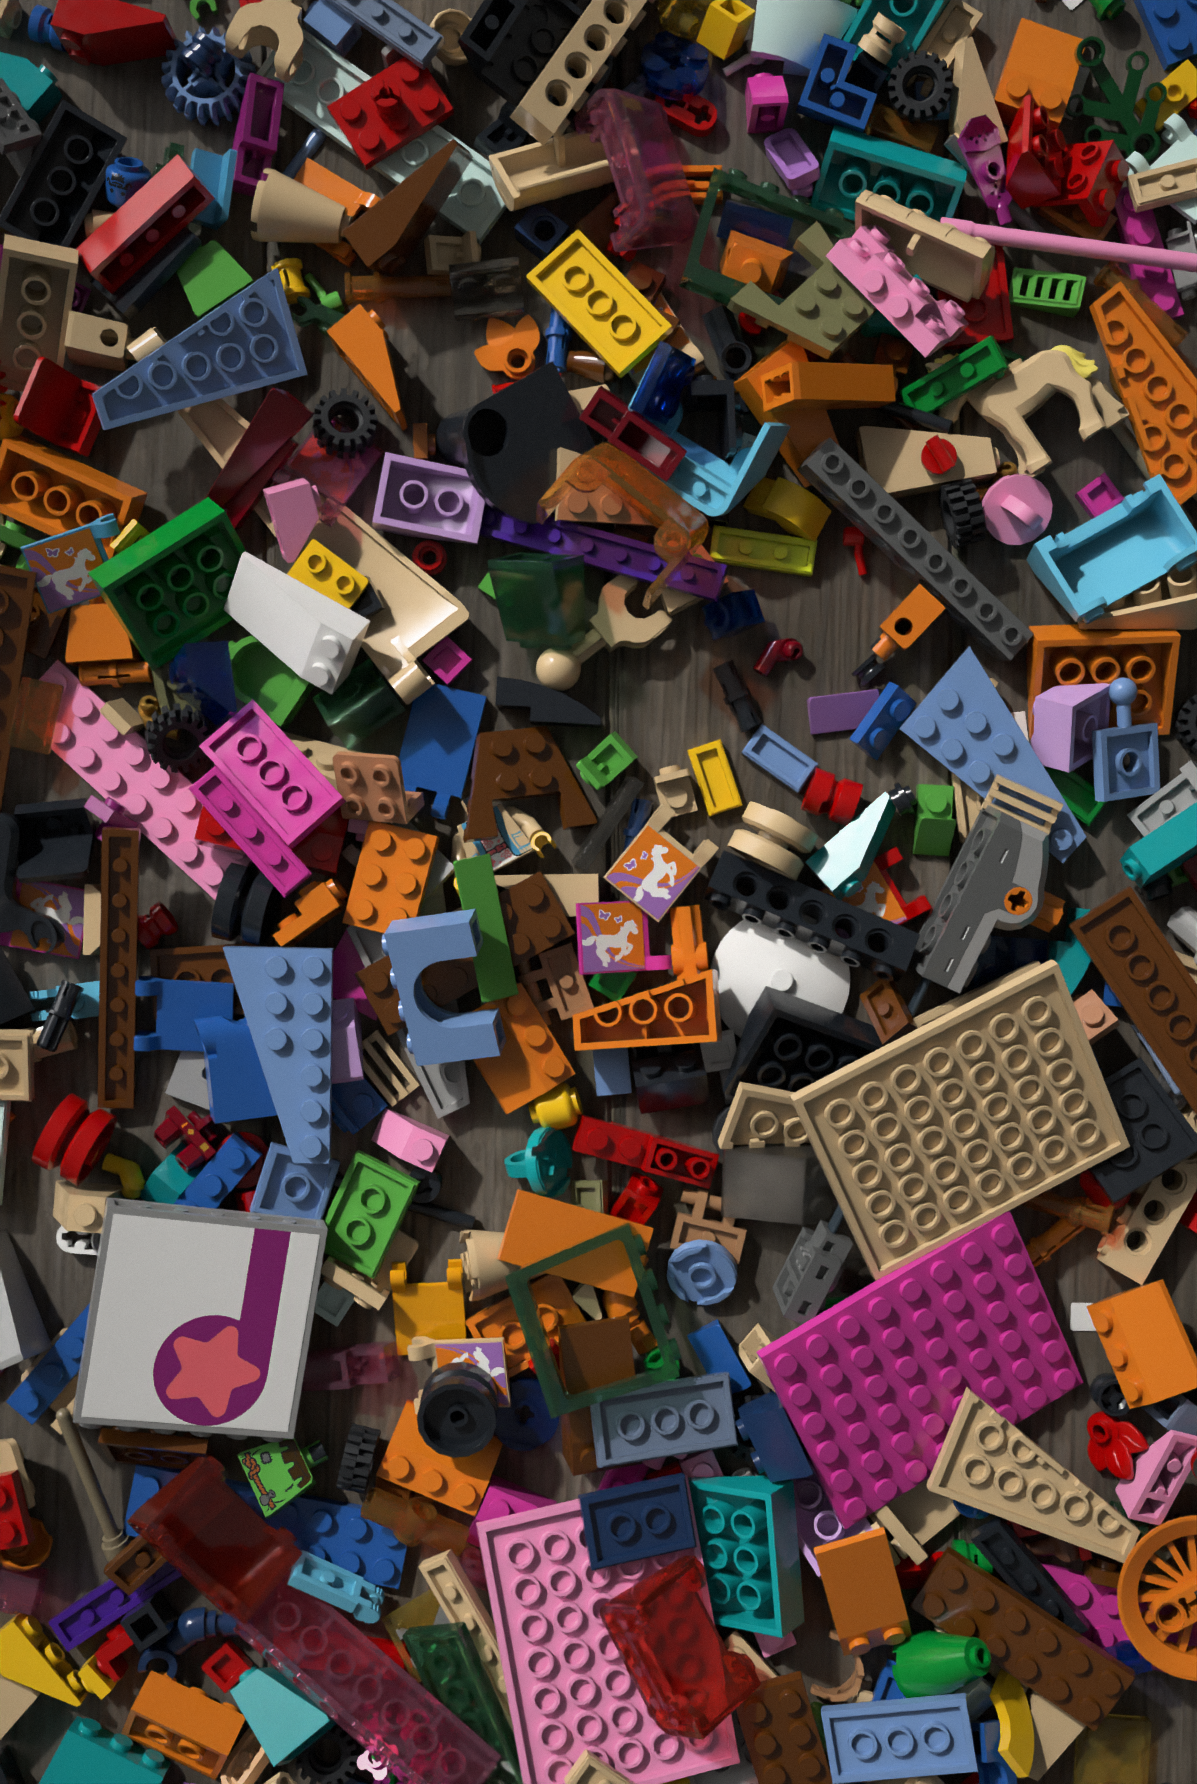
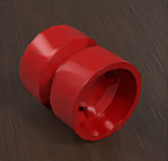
M816 767L805 792L801 810L816 816L826 813L830 821L847 826L851 822L857 808L863 784L847 778L837 781L835 774Z

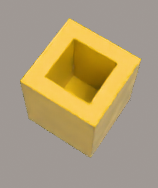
M715 0L709 5L696 41L706 47L710 54L725 60L742 47L756 11L740 0Z

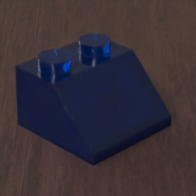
M228 641L185 643L177 655H175L173 663H169L171 684H176L177 694L198 709L215 725H224L237 712Z

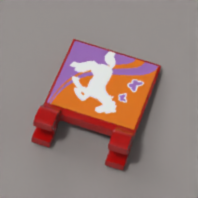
M896 846L877 856L860 889L850 897L845 896L842 899L846 903L898 925L932 908L924 894L906 904L886 869L903 859ZM826 886L819 890L825 894L835 897ZM835 929V932L841 938H850L844 929Z

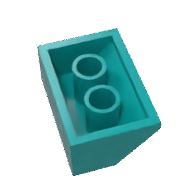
M77 1716L67 1730L39 1784H161L171 1762L166 1760L156 1750H146L134 1744L124 1734H113L101 1728L97 1721Z

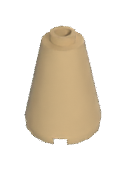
M265 168L263 170V173L268 177L266 181H258L253 199L251 221L257 223V232L251 231L253 240L259 242L341 243V240L345 237L342 232L353 221L352 216L348 215L347 207L274 169Z
M469 1229L460 1232L459 1244L466 1243L467 1248L466 1252L460 1254V1259L463 1262L466 1292H471L470 1301H479L546 1273L498 1260L497 1256L505 1232Z

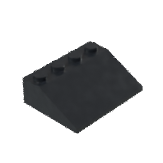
M765 986L748 1016L723 1087V1092L734 1097L740 1082L797 1092L880 1049L884 1045H882L874 1026Z

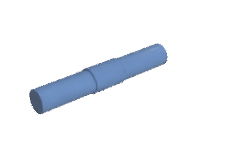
M317 128L313 129L282 174L294 179L306 159H310L316 153L327 135Z

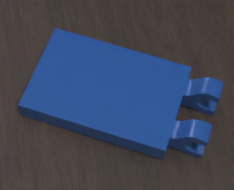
M434 684L413 701L399 759L401 761L405 791L417 792L418 788L436 792L431 815L432 817L446 820L451 798L462 799L487 696L439 684Z

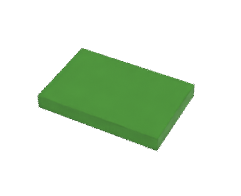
M360 1150L356 1151L324 1219L328 1228L324 1253L373 1279L377 1277L421 1182Z

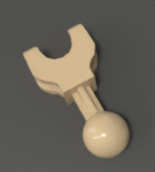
M263 0L259 3H250L240 7L226 33V52L237 58H243L252 47L260 45L270 47L276 52L274 56V66L276 69L274 76L286 83L290 82L303 62L301 5L304 0Z
M618 575L607 583L601 591L598 613L588 623V627L591 630L569 648L555 646L545 650L537 660V677L543 686L556 691H565L578 681L581 673V664L601 648L605 647L609 653L622 646L636 649L644 648L669 627L673 619L664 610H659L644 619L635 618L628 613L624 601L636 588L638 580Z

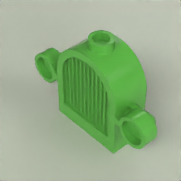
M253 635L243 638L237 643L230 641L221 654V658L225 660V682L232 694L244 702L245 705L253 699L274 723L287 730L315 685L297 675ZM242 708L233 711L229 719H231Z

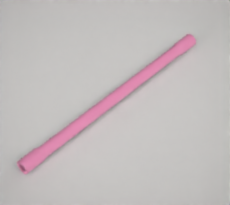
M941 217L940 219L941 223H950L959 231L972 237H981L992 245L1197 273V254L976 224L973 221Z

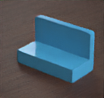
M198 148L193 150L190 168L199 176L215 199L190 223L217 230L227 221L237 150L229 149L223 156Z

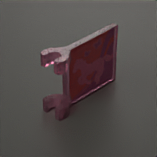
M335 417L332 419L331 424L335 430L342 433L354 432V430ZM312 430L291 459L275 473L272 481L275 482L273 486L294 481L295 479L304 478L310 483V486L315 485L319 494L327 499L319 509V513H321L319 520L331 527L338 519L346 503L384 455V450L372 444L370 448L366 446V453L362 455L356 451L355 458L349 459L348 453H344L343 459L337 458L338 451L334 450L332 455L326 453V445L322 448L319 447L317 444L318 438L314 439Z

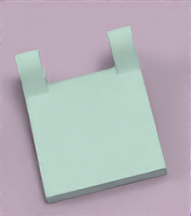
M1173 113L1164 122L1163 126L1167 129L1161 134V138L1172 146L1151 166H1149L1146 159L1140 153L1134 151L1126 159L1130 168L1128 175L1197 158V136L1190 131L1186 122L1179 115ZM1197 197L1169 204L1193 224L1197 223Z

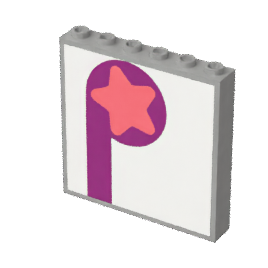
M107 1197L73 1407V1423H79L81 1427L88 1429H98L102 1425L117 1426L119 1430L127 1432L137 1431L139 1428H150L160 1434H173L176 1430L190 1431L192 1435L198 1437H208L212 1433L226 1434L227 1437L237 1440L246 1439L248 1436L262 1437V1439L269 1442H281L283 1438L293 1439L328 1231L324 1220Z

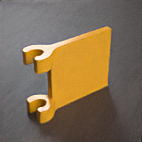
M448 1259L447 1282L413 1284L407 1283L406 1261L392 1262L390 1285L393 1296L397 1356L408 1355L407 1347L412 1345V1338L417 1336H425L434 1340L467 1339L462 1259Z

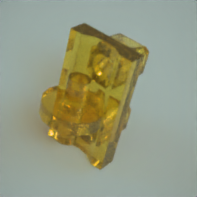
M658 0L660 4L656 8V12L661 15L659 22L665 30L663 38L671 43L676 36L692 41L700 24L698 17L691 13L695 7L707 13L710 3L715 0Z

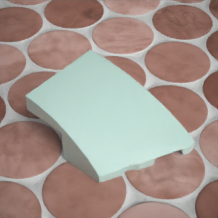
M757 0L750 57L784 61L783 74L809 76L824 33L841 39L855 19L858 9L839 0Z

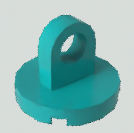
M540 1127L531 1134L526 1150L509 1155L505 1158L504 1164L509 1177L527 1178L532 1190L536 1194L548 1198H557L564 1194L570 1184L571 1177L566 1176L567 1168H572L573 1164L571 1147L567 1137L561 1130L554 1131L555 1128Z

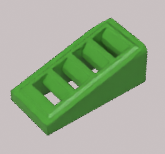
M1013 268L1008 289L1010 305L1074 318L1081 306L1086 277L1069 273ZM1022 280L1029 281L1026 296L1019 295ZM1037 283L1042 284L1040 298L1034 297ZM1051 286L1057 287L1054 299H1048ZM1065 289L1071 290L1069 301L1063 300Z

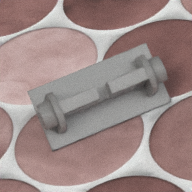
M1186 221L1187 231L1182 232V228H1174L1167 232L1168 238L1165 241L1168 250L1197 254V230H1194L1191 221ZM1173 270L1178 295H1182L1183 301L1195 298L1197 296V273Z

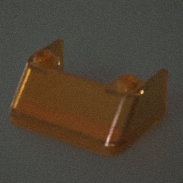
M601 443L575 458L537 502L536 521L542 525L572 488L582 493H591L600 488L602 484L659 529L654 538V549L657 555L667 562L668 565L646 591L642 606L648 610L705 541L709 530L708 521L701 512L629 455L611 443Z

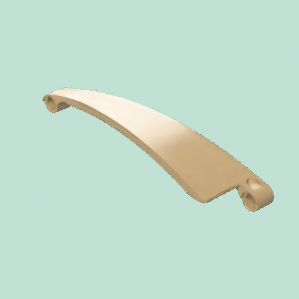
M151 327L129 344L127 349L139 362L167 343V341L156 327ZM221 398L176 410L222 469L250 425L247 420ZM289 458L270 487L304 478L310 483V486L315 485L317 487L322 506L316 507L319 519L295 562L310 541L315 539L363 576L370 577L386 609L368 618L370 623L361 647L402 700L408 705L435 684L417 661V658L469 619L470 614L456 597L390 544L341 501L290 468L289 466L293 460ZM263 495L254 510L276 537L265 495Z

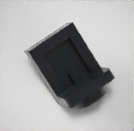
M508 101L502 105L498 119L476 136L474 147L488 158L489 155L522 147L527 143L529 133L510 118L516 107Z

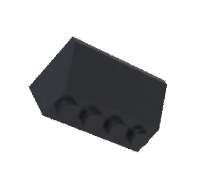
M62 100L0 214V234L4 237L7 234L70 248L105 183L106 168L115 163V159L119 157L128 140L127 137Z

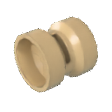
M878 12L872 21L873 28L870 33L863 35L858 45L871 56L887 65L893 56L892 49L897 43L902 42L907 32ZM876 32H880L886 38L891 40V42H887L885 39L876 34Z

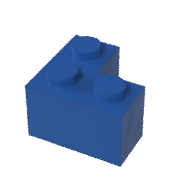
M824 33L796 113L833 127L838 125L863 133L877 94L844 82L857 48L856 45Z

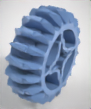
M200 26L198 31L212 39L225 53L223 60L220 63H215L212 67L213 74L210 76L211 78L208 80L204 79L193 71L187 79L189 83L183 88L184 76L189 67L182 61L179 55L184 48H189L192 45L193 37L192 33L186 30L185 36L187 40L182 42L175 38L174 45L177 50H166V57L169 61L162 63L161 68L166 75L161 77L164 88H166L165 94L168 100L174 102L173 106L178 113L184 112L187 120L192 122L197 117L199 123L205 126L208 119L211 118L214 125L219 126L220 117L225 116L228 121L232 122L233 116L231 112L236 110L240 113L248 76L250 73L256 74L257 72L255 66L251 64L253 59L249 51L243 58H237L226 52L225 38L227 31L221 36L219 29L214 26L210 34H206L205 29ZM235 65V76L228 88L225 80L230 75L229 70Z

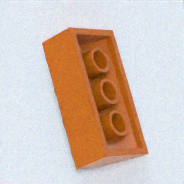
M22 435L3 439L0 447V513L50 536L90 524L96 519L111 513L114 514L120 533L131 520L139 521L147 492ZM119 534L108 538H101L109 559L119 554L110 546Z

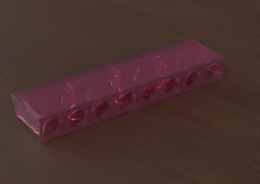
M287 1566L281 1570L277 1578L244 1616H241L236 1622L233 1630L404 1784H483L502 1757L330 1604L287 1585L291 1573Z

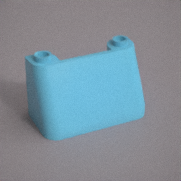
M1160 474L1143 483L1145 491L1141 490L1133 496L1129 494L1123 499L1122 503L1066 534L1061 532L1056 535L1054 540L1049 535L1033 545L1026 559L1034 574L1075 622L1084 620L1085 624H1089L1100 618L1105 613L1103 609L1176 568L1179 572H1182L1197 563V532Z

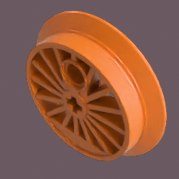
M1197 1515L1169 1520L1144 1535L1128 1554L1122 1566L1117 1585V1606L1120 1620L1133 1646L1147 1661L1158 1669L1175 1677L1191 1681H1197V1646L1188 1645L1193 1624L1197 1622V1596L1194 1593L1197 1591V1553L1194 1535H1197ZM1185 1536L1189 1569L1172 1540ZM1166 1544L1182 1573L1155 1552ZM1148 1560H1150L1171 1577L1143 1569ZM1139 1580L1163 1586L1160 1588L1138 1590ZM1147 1602L1148 1609L1140 1612L1138 1603ZM1164 1606H1174L1172 1612H1170L1169 1614H1159L1160 1610ZM1155 1621L1158 1629L1154 1631L1148 1624ZM1179 1631L1176 1643L1166 1639L1170 1633Z

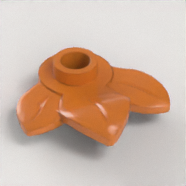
M526 315L514 328L502 320L490 318L486 328L488 345L474 351L479 364L490 372H504L506 376L514 380H520L523 376L532 373L536 363L533 353L540 343V333L535 320L530 315ZM516 358H521L525 361V364L521 368H515L512 366V361Z

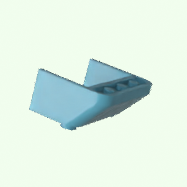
M653 355L629 406L687 450V453L666 482L612 444L613 452L619 460L706 515H726L764 478L791 426L786 423L765 422L753 446L738 451L731 465L676 431L683 417V409L679 400L667 393V390L682 360L673 356Z

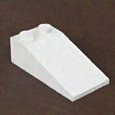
M246 551L241 555L224 606V611L297 675L330 694H333L349 676L370 620Z

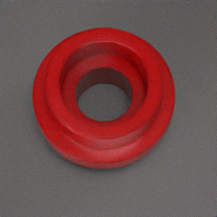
M427 540L415 547L412 554V562L429 576H434L445 568L447 554L440 543ZM428 553L436 555V561L431 565L424 563V557Z

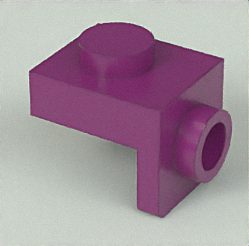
M91 795L84 805L86 809L103 820L95 832V837L101 841L103 827L137 828L139 823L123 813L126 809L125 806L110 797H107L104 802Z

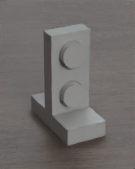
M1190 760L1179 769L1182 772L1180 775L1127 814L1144 837L1197 802V762Z

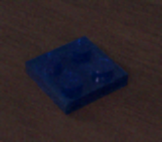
M660 341L630 409L667 425L669 419L675 416L679 408V397L684 386H687L693 378L696 359Z

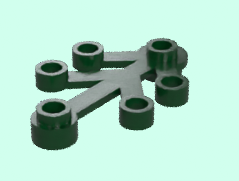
M1095 36L1086 37L1076 46L1075 60L1079 66L1089 68L1109 104L1087 100L1081 94H1074L1069 98L1065 113L1073 118L1087 115L1120 122L1127 135L1104 132L1101 126L1092 125L1084 130L1082 142H1090L1088 140V133L1090 130H1096L1099 133L1098 141L1114 140L1118 149L1125 150L1128 158L1134 151L1138 152L1136 143L1139 139H1143L1147 142V150L1140 154L1148 163L1151 162L1158 155L1161 146L1159 135L1154 131L1160 105L1167 96L1166 87L1160 82H1155L1145 88L1143 99L1146 107L1141 124L1139 125L1133 110L1143 72L1149 65L1148 55L1143 51H1136L1128 56L1125 63L1128 74L1122 94L1103 62L1106 51L1103 41ZM1085 47H1091L1094 50L1095 54L1092 60H1086L1083 57L1082 52ZM1135 56L1143 60V66L1140 70L1132 67L1131 62ZM1153 87L1158 88L1161 92L1158 101L1150 99L1149 92ZM1073 99H1078L1082 104L1081 110L1077 113L1070 109V102Z

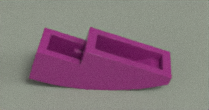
M250 73L248 76L232 148L237 150L232 191L251 197L255 195L258 181L267 180L268 176L263 173V170L271 168L272 156L277 151L285 84L254 73Z

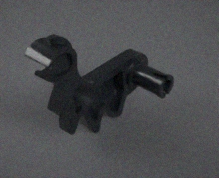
M0 813V933L21 930L27 935L29 943L34 949L40 946L39 941L41 938H48L51 941V946L46 951V954L57 949L62 942H65L66 932L58 920L49 915L34 912L22 905L16 896L17 870L23 842V826L14 815Z

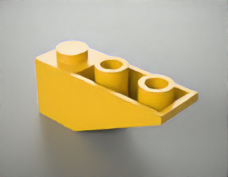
M23 1609L0 1628V1674L5 1678L78 1707L82 1704L89 1692L84 1688L81 1678L77 1674L79 1670H74L66 1661L61 1647L54 1642L51 1643L42 1632L40 1622L34 1616L28 1615Z

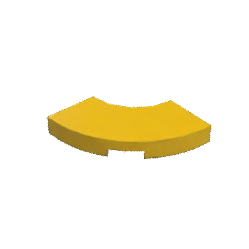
M1001 1668L989 1695L996 1708L1000 1722L998 1752L1018 1778L1029 1777L1034 1755V1728L1030 1707L1020 1681Z

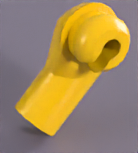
M108 1153L104 1159L102 1169L120 1176L123 1185L122 1195L128 1199L138 1198L145 1186V1180L139 1165L128 1159Z

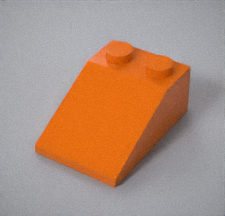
M1021 18L993 95L1003 124L1012 126L1024 97L1031 94L1039 106L1045 107L1050 122L1055 129H1058L1079 69L1074 56L1075 49L1083 39Z
M358 304L329 328L327 333L338 355L399 428L404 431L408 425L391 353L386 341L389 338V335L384 330L386 326L374 310L367 313L361 304Z

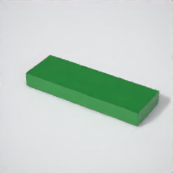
M990 335L900 390L899 393L905 405L933 414L1007 370L1010 366L995 337Z

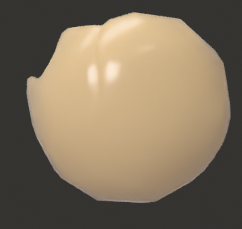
M450 8L437 13L429 25L444 36L445 44L436 54V57L443 64L459 66L468 63L457 42L472 19L463 11Z

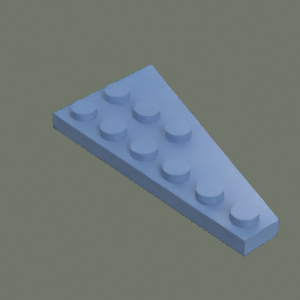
M278 268L273 269L92 393L102 429H111L307 375Z
M968 646L900 726V730L984 799L996 775L999 774L1063 803V807L1050 829L1048 841L1049 852L1064 863L1087 836L974 652ZM1000 785L998 791L1047 813H1050L1052 807ZM994 798L992 801L994 804L1041 825H1044L1046 821L999 799Z

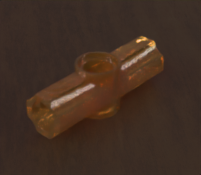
M371 1487L361 1507L360 1517L393 1530L395 1537L406 1546L415 1547L421 1542L442 1552L452 1549L453 1553L459 1556L464 1550L469 1537L468 1526L438 1514L436 1508L424 1498L414 1497L407 1501L380 1488Z

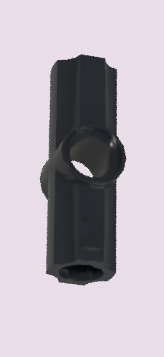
M722 305L702 315L701 318L718 359V367L721 374L725 377V380H734L735 382L754 365L751 350L744 342L734 313L727 308L728 305ZM730 353H738L742 356L744 365L737 369L731 368L726 362V356ZM740 396L741 406L739 415L743 416L752 413Z

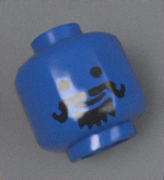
M126 156L116 158L115 163L106 168V200L116 206L118 210L152 178L151 171L137 158Z

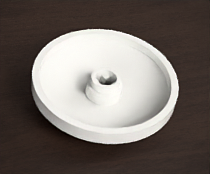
M805 914L802 915L805 922L817 924L816 919ZM745 920L737 923L723 937L714 953L710 970L715 969L718 973L721 1019L740 1038L748 1016L765 986L841 1014L849 995V965L843 963L840 957L828 952H816L803 941L796 938L787 939L781 937L773 928L763 924H751Z

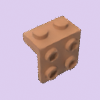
M339 751L333 756L337 790L346 800L340 806L342 818L407 824L424 806L423 792L405 791L401 761L397 756Z

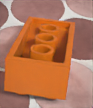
M884 1527L813 1548L844 1656L850 1654L862 1655L870 1651L871 1648L884 1644L896 1645L912 1635Z

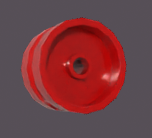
M73 1093L68 1095L59 1104L44 1127L34 1148L31 1161L48 1171L60 1165V1176L79 1186L90 1175L104 1153L115 1130L117 1117L101 1108L89 1115L90 1104L88 1101Z

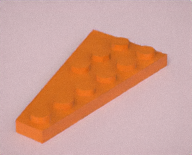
M1120 281L1097 299L1089 308L1122 401L1130 414L1128 417L1150 479L1160 474L1179 505H1181L1197 492V378Z

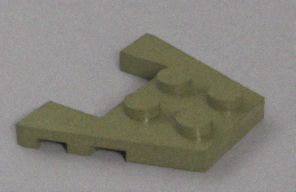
M817 221L797 238L793 246L797 252L817 269L810 278L780 305L776 304L758 286L750 281L731 298L727 306L729 310L738 315L742 311L756 318L755 323L766 329L772 326L788 334L786 339L825 359L832 356L871 318L875 311L868 299L826 257L834 245Z

